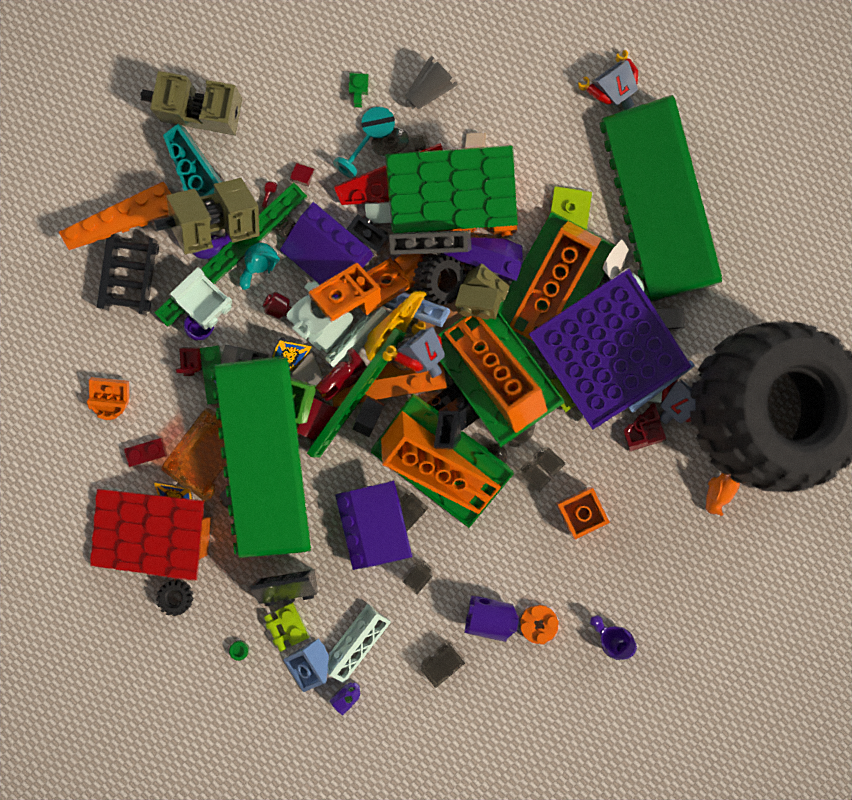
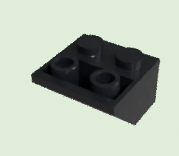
M455 383L427 402L438 413L439 411H459L461 431L479 419V416Z

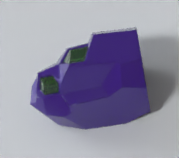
M348 683L331 697V705L341 715H344L358 701L361 695L359 684Z

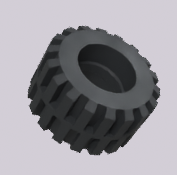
M429 254L428 257H423L422 262L419 261L417 264L418 268L414 270V273H416L415 277H413V281H415L414 289H417V292L424 291L427 293L424 300L446 305L447 303L454 302V299L457 300L460 286L465 278V273L462 272L464 268L460 265V261L455 260L452 256ZM441 273V280L438 285L437 280L439 274Z

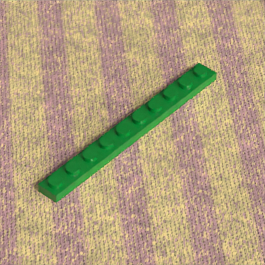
M292 183L259 214L260 236L234 243L230 241L229 244L201 268L204 276L215 285L244 258L248 248L260 243L308 198L307 195L295 183ZM170 297L154 313L167 327H170L185 311Z

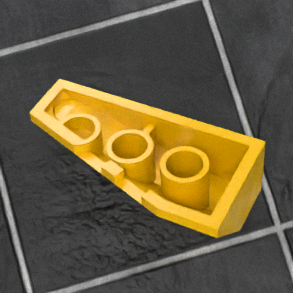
M424 291L413 292L368 334L364 347L369 360H373L394 328L406 331L427 293Z

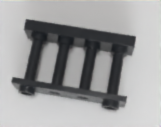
M116 233L106 238L96 308L109 311L112 305L139 308L138 314L147 316V312H150L151 300L149 298L155 256L159 253L157 240L149 237V244L122 241ZM122 248L147 252L146 263L119 260L117 257L118 250ZM120 267L144 271L143 282L117 279L114 276L115 269ZM115 286L142 290L141 299L136 301L115 298L112 295V289Z

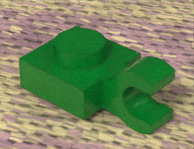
M349 73V94H354L355 108H362V95H368L369 74Z

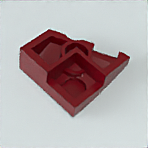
M313 398L307 423L299 424L297 433L316 440L338 408Z
M655 403L651 404L642 415L640 414L632 424H629L623 430L629 452L666 441Z

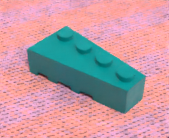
M180 124L175 125L163 134V137L176 166V172L182 182L183 190L195 189L199 197L214 194V184L222 182L186 128Z

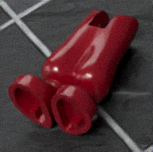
M350 348L347 353L349 361L338 363L316 385L317 391L321 393L325 401L332 399L340 391L355 384L366 370L365 362L353 348Z

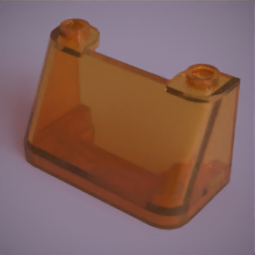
M210 408L202 411L161 468L164 473L205 502L214 495L215 484L213 482L223 470V466H226V458L222 459L221 447H224V440L219 439L218 428L222 427L221 420H217L216 411Z

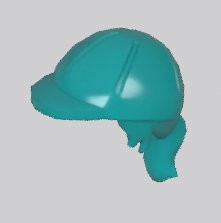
M257 243L247 249L244 255L246 268L239 278V285L242 290L250 288L254 273H263L268 270L270 274V271L280 261L276 251L269 244Z

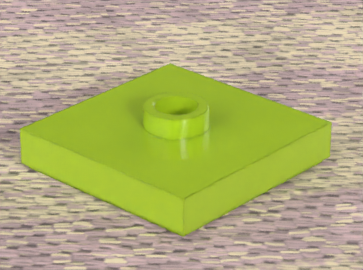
M555 186L551 212L553 211L587 229L592 192Z

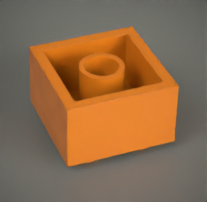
M588 487L555 503L571 537L575 540L610 523L592 487Z

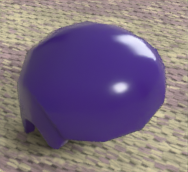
M188 316L184 321L183 328L188 337L199 341L207 339L213 332L214 326L204 330L192 317Z

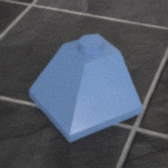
M319 639L306 644L283 659L303 692L320 686L327 681L329 654Z

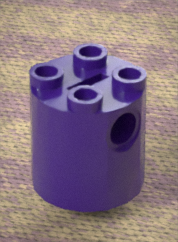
M471 595L464 633L507 642V639L517 631L519 617L514 604Z

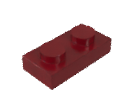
M163 438L124 449L129 467L167 456Z

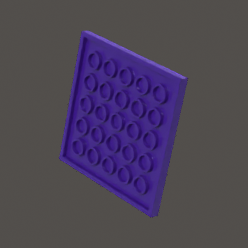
M629 268L529 333L592 430L692 367Z

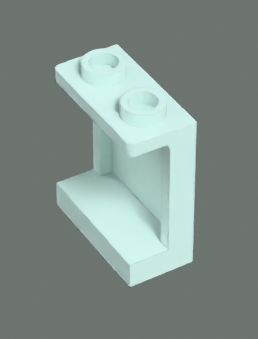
M199 267L170 293L171 298L204 330L208 327L212 328L218 322L217 318L222 313L224 315L227 314L232 308V299L224 295L205 277L204 272Z

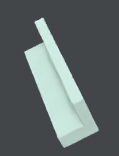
M382 306L368 315L364 314L324 359L333 367L342 361L348 362V350L353 348L358 352L365 345L368 334L389 314Z
M367 604L329 653L328 675L345 683L391 621ZM379 620L383 621L379 627L374 628ZM370 636L368 642L363 644V640ZM358 652V655L351 659L352 654ZM346 667L342 675L338 674L342 668Z

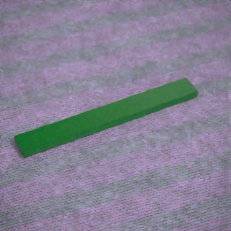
M394 328L308 450L307 454L311 458H320L388 363L382 357L383 352L386 351L388 346H394L397 350L407 336L404 331Z

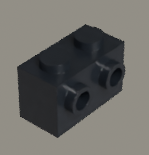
M357 214L346 230L378 256L389 242L388 233L381 227L377 229L373 226V222L366 216L361 217Z

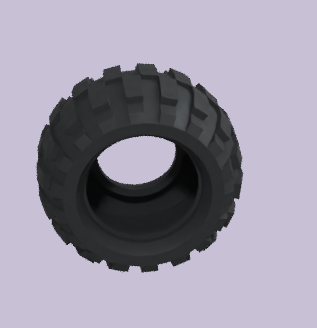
M781 320L766 322L743 328L734 335L728 336L713 348L716 353L709 355L703 360L698 369L700 372L698 375L701 377L700 381L692 384L690 397L695 399V410L690 411L691 425L698 426L699 434H697L696 440L702 451L710 453L709 457L711 460L709 462L720 472L731 475L730 479L749 488L770 492L792 493L805 491L814 486L827 483L838 476L836 472L849 467L852 463V351L844 350L845 346L840 343L841 340L832 333L825 331L817 332V326L797 321L788 322ZM784 373H787L794 381L801 402L799 426L791 440L777 433L770 421L767 408L770 388L774 380Z

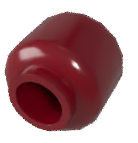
M278 292L268 294L262 305L264 313L276 320H281L284 316L287 317V313L292 308L289 306L290 299Z

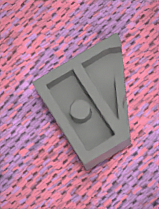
M313 352L309 353L290 375L291 378L317 385L324 378Z

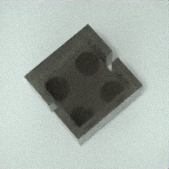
M549 447L538 448L532 455L534 459L531 462H525L519 469L521 471L519 475L538 492L548 484L551 478L537 465L539 464L549 475L555 476L566 464Z

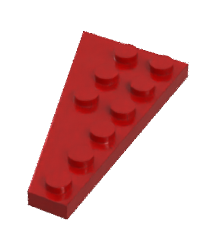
M440 143L422 151L443 150V147ZM386 165L335 185L334 189L341 205L389 201Z

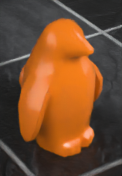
M721 473L718 478L713 477L708 482L709 489L706 497V510L708 513L724 515L722 507L731 502L740 486V483L730 479L731 475Z

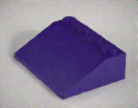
M312 202L300 216L280 249L281 252L320 285L355 263H358L363 268L374 256L367 246L315 202Z
M395 481L335 494L353 570L413 557Z

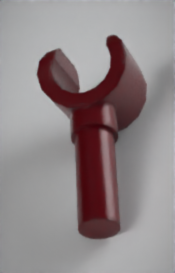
M267 182L265 184V196L261 207L266 208L270 192L276 193L277 183Z

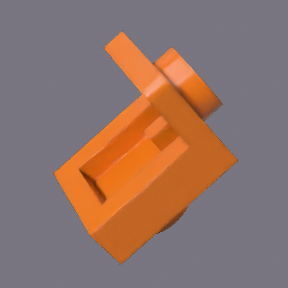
M517 225L489 227V230H493V235L502 234V237L513 236V233L517 232Z

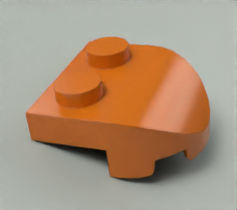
M91 377L89 379L88 408L92 409L97 414V417L103 420H113L120 416L129 404V381Z

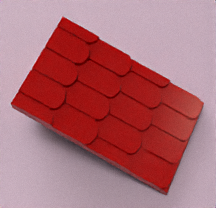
M97 489L90 566L169 578L198 580L199 560L208 555L211 517L203 516L204 500Z

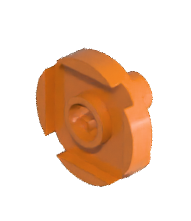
M545 605L530 606L524 610L520 617L522 634L532 643L546 644L555 637L558 631L559 621L556 614ZM542 619L543 628L536 629L534 622Z

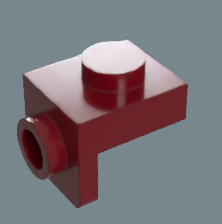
M200 347L179 348L180 368L176 369V373H183V376H194L195 372L202 370Z

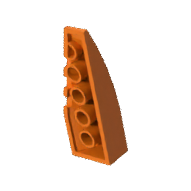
M396 361L390 362L385 365L359 403L365 402L367 396L375 400L411 395L412 393L417 394L446 389L444 368L438 362L437 364L442 373L432 378L428 371L416 373ZM355 384L340 391L332 398L333 407H338L342 404Z

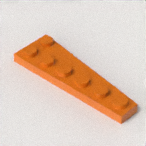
M164 181L59 231V234L68 250L94 243L97 240L109 238L112 234L121 231L122 233L128 232L130 228L146 226L154 220L169 217L166 195L171 194Z

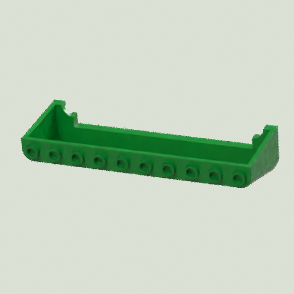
M674 95L602 118L599 123L600 131L602 134L605 133V150L610 152L611 171L614 170L616 175L614 184L616 189L619 188L621 196H618L620 206L624 207L625 214H623L625 225H629L630 233H628L630 244H634L635 251H633V257L640 267L638 276L644 282V293L650 302L720 284L722 282V274Z
M286 356L214 364V369H211L212 381H216L217 388L213 389L214 400L219 402V408H216L217 420H221L222 425L221 428H218L219 439L224 440V447H221L222 459L226 458L227 466H223L224 478L229 479V485L226 486L227 497H231L232 503L228 505L229 516L234 518V524H230L232 536L236 535V543H233L234 555L238 554L239 558L310 552L311 543L288 358Z

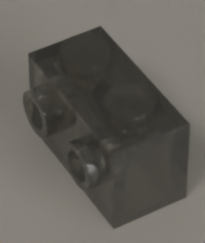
M406 492L399 499L406 531L429 508L413 492L410 494Z

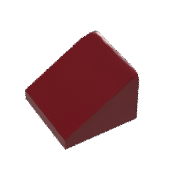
M296 163L289 179L292 182L309 187L315 169Z

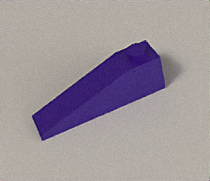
M471 237L470 251L440 254L452 256L455 260H459L460 263L473 268L482 263L499 278L506 281H517L523 263L522 245L507 239Z

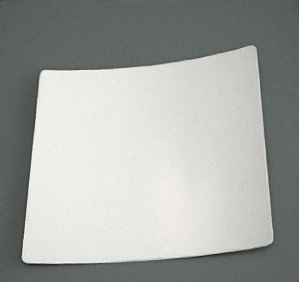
M620 240L613 248L603 265V270L610 279L618 275L621 268L632 256L623 240Z

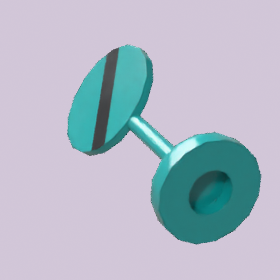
M374 107L365 112L361 120V126L367 135L348 160L343 157L334 159L333 165L346 177L351 179L356 177L357 169L352 162L371 137L383 138L393 131L395 118L393 113L387 108Z

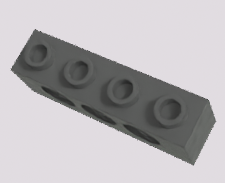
M471 230L393 233L389 235L390 255L468 252L471 250Z

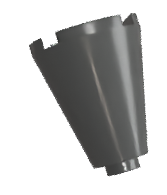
M432 55L405 95L408 98L406 103L412 109L416 107L419 110L458 85L456 81L454 83L450 81L452 76L438 61L435 64L432 62L434 59Z

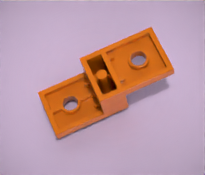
M391 258L367 272L358 263H355L309 291V297L328 319L333 322L357 306L365 315L370 314L413 287V281ZM384 279L391 280L388 284L382 283ZM337 294L341 295V298L335 300L332 299V296Z

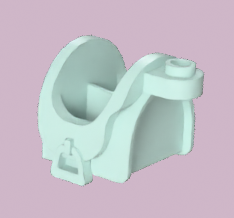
M313 281L312 283L308 282L304 288L311 291L319 285ZM309 294L300 299L287 313V318L294 324L293 329L304 339L308 337V341L319 351L324 350L326 353L342 340L353 320L352 314L348 312L331 322L309 297Z

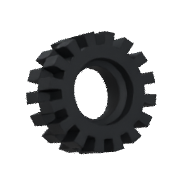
M179 579L171 580L160 587V590L157 592L158 597H156V601H158L157 606L158 608L161 607L160 611L162 613L166 612L168 616H177L183 614L191 607V603L194 600L192 595L194 593L190 590L191 586L186 585L187 582H181ZM173 590L180 592L182 595V601L178 605H173L168 600V594Z

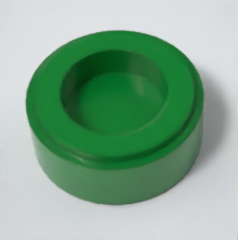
M242 640L235 641L229 648L231 658L236 661L245 659L249 654L248 644Z

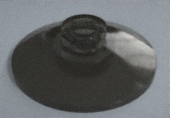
M394 128L386 137L373 138L371 146L373 151L381 156L400 153L407 147L409 137L405 130Z

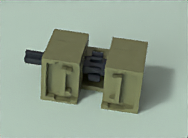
M162 71L157 72L154 91L142 89L140 93V100L151 103V111L161 122L175 125L180 124L181 126L236 136L243 98L235 85L206 80L205 95L196 93V89L187 76Z
M242 177L214 184V194L199 197L195 189L166 195L169 217L152 221L155 232L168 228L172 229L185 255L213 248L210 232L225 229L232 243L260 236L258 204Z

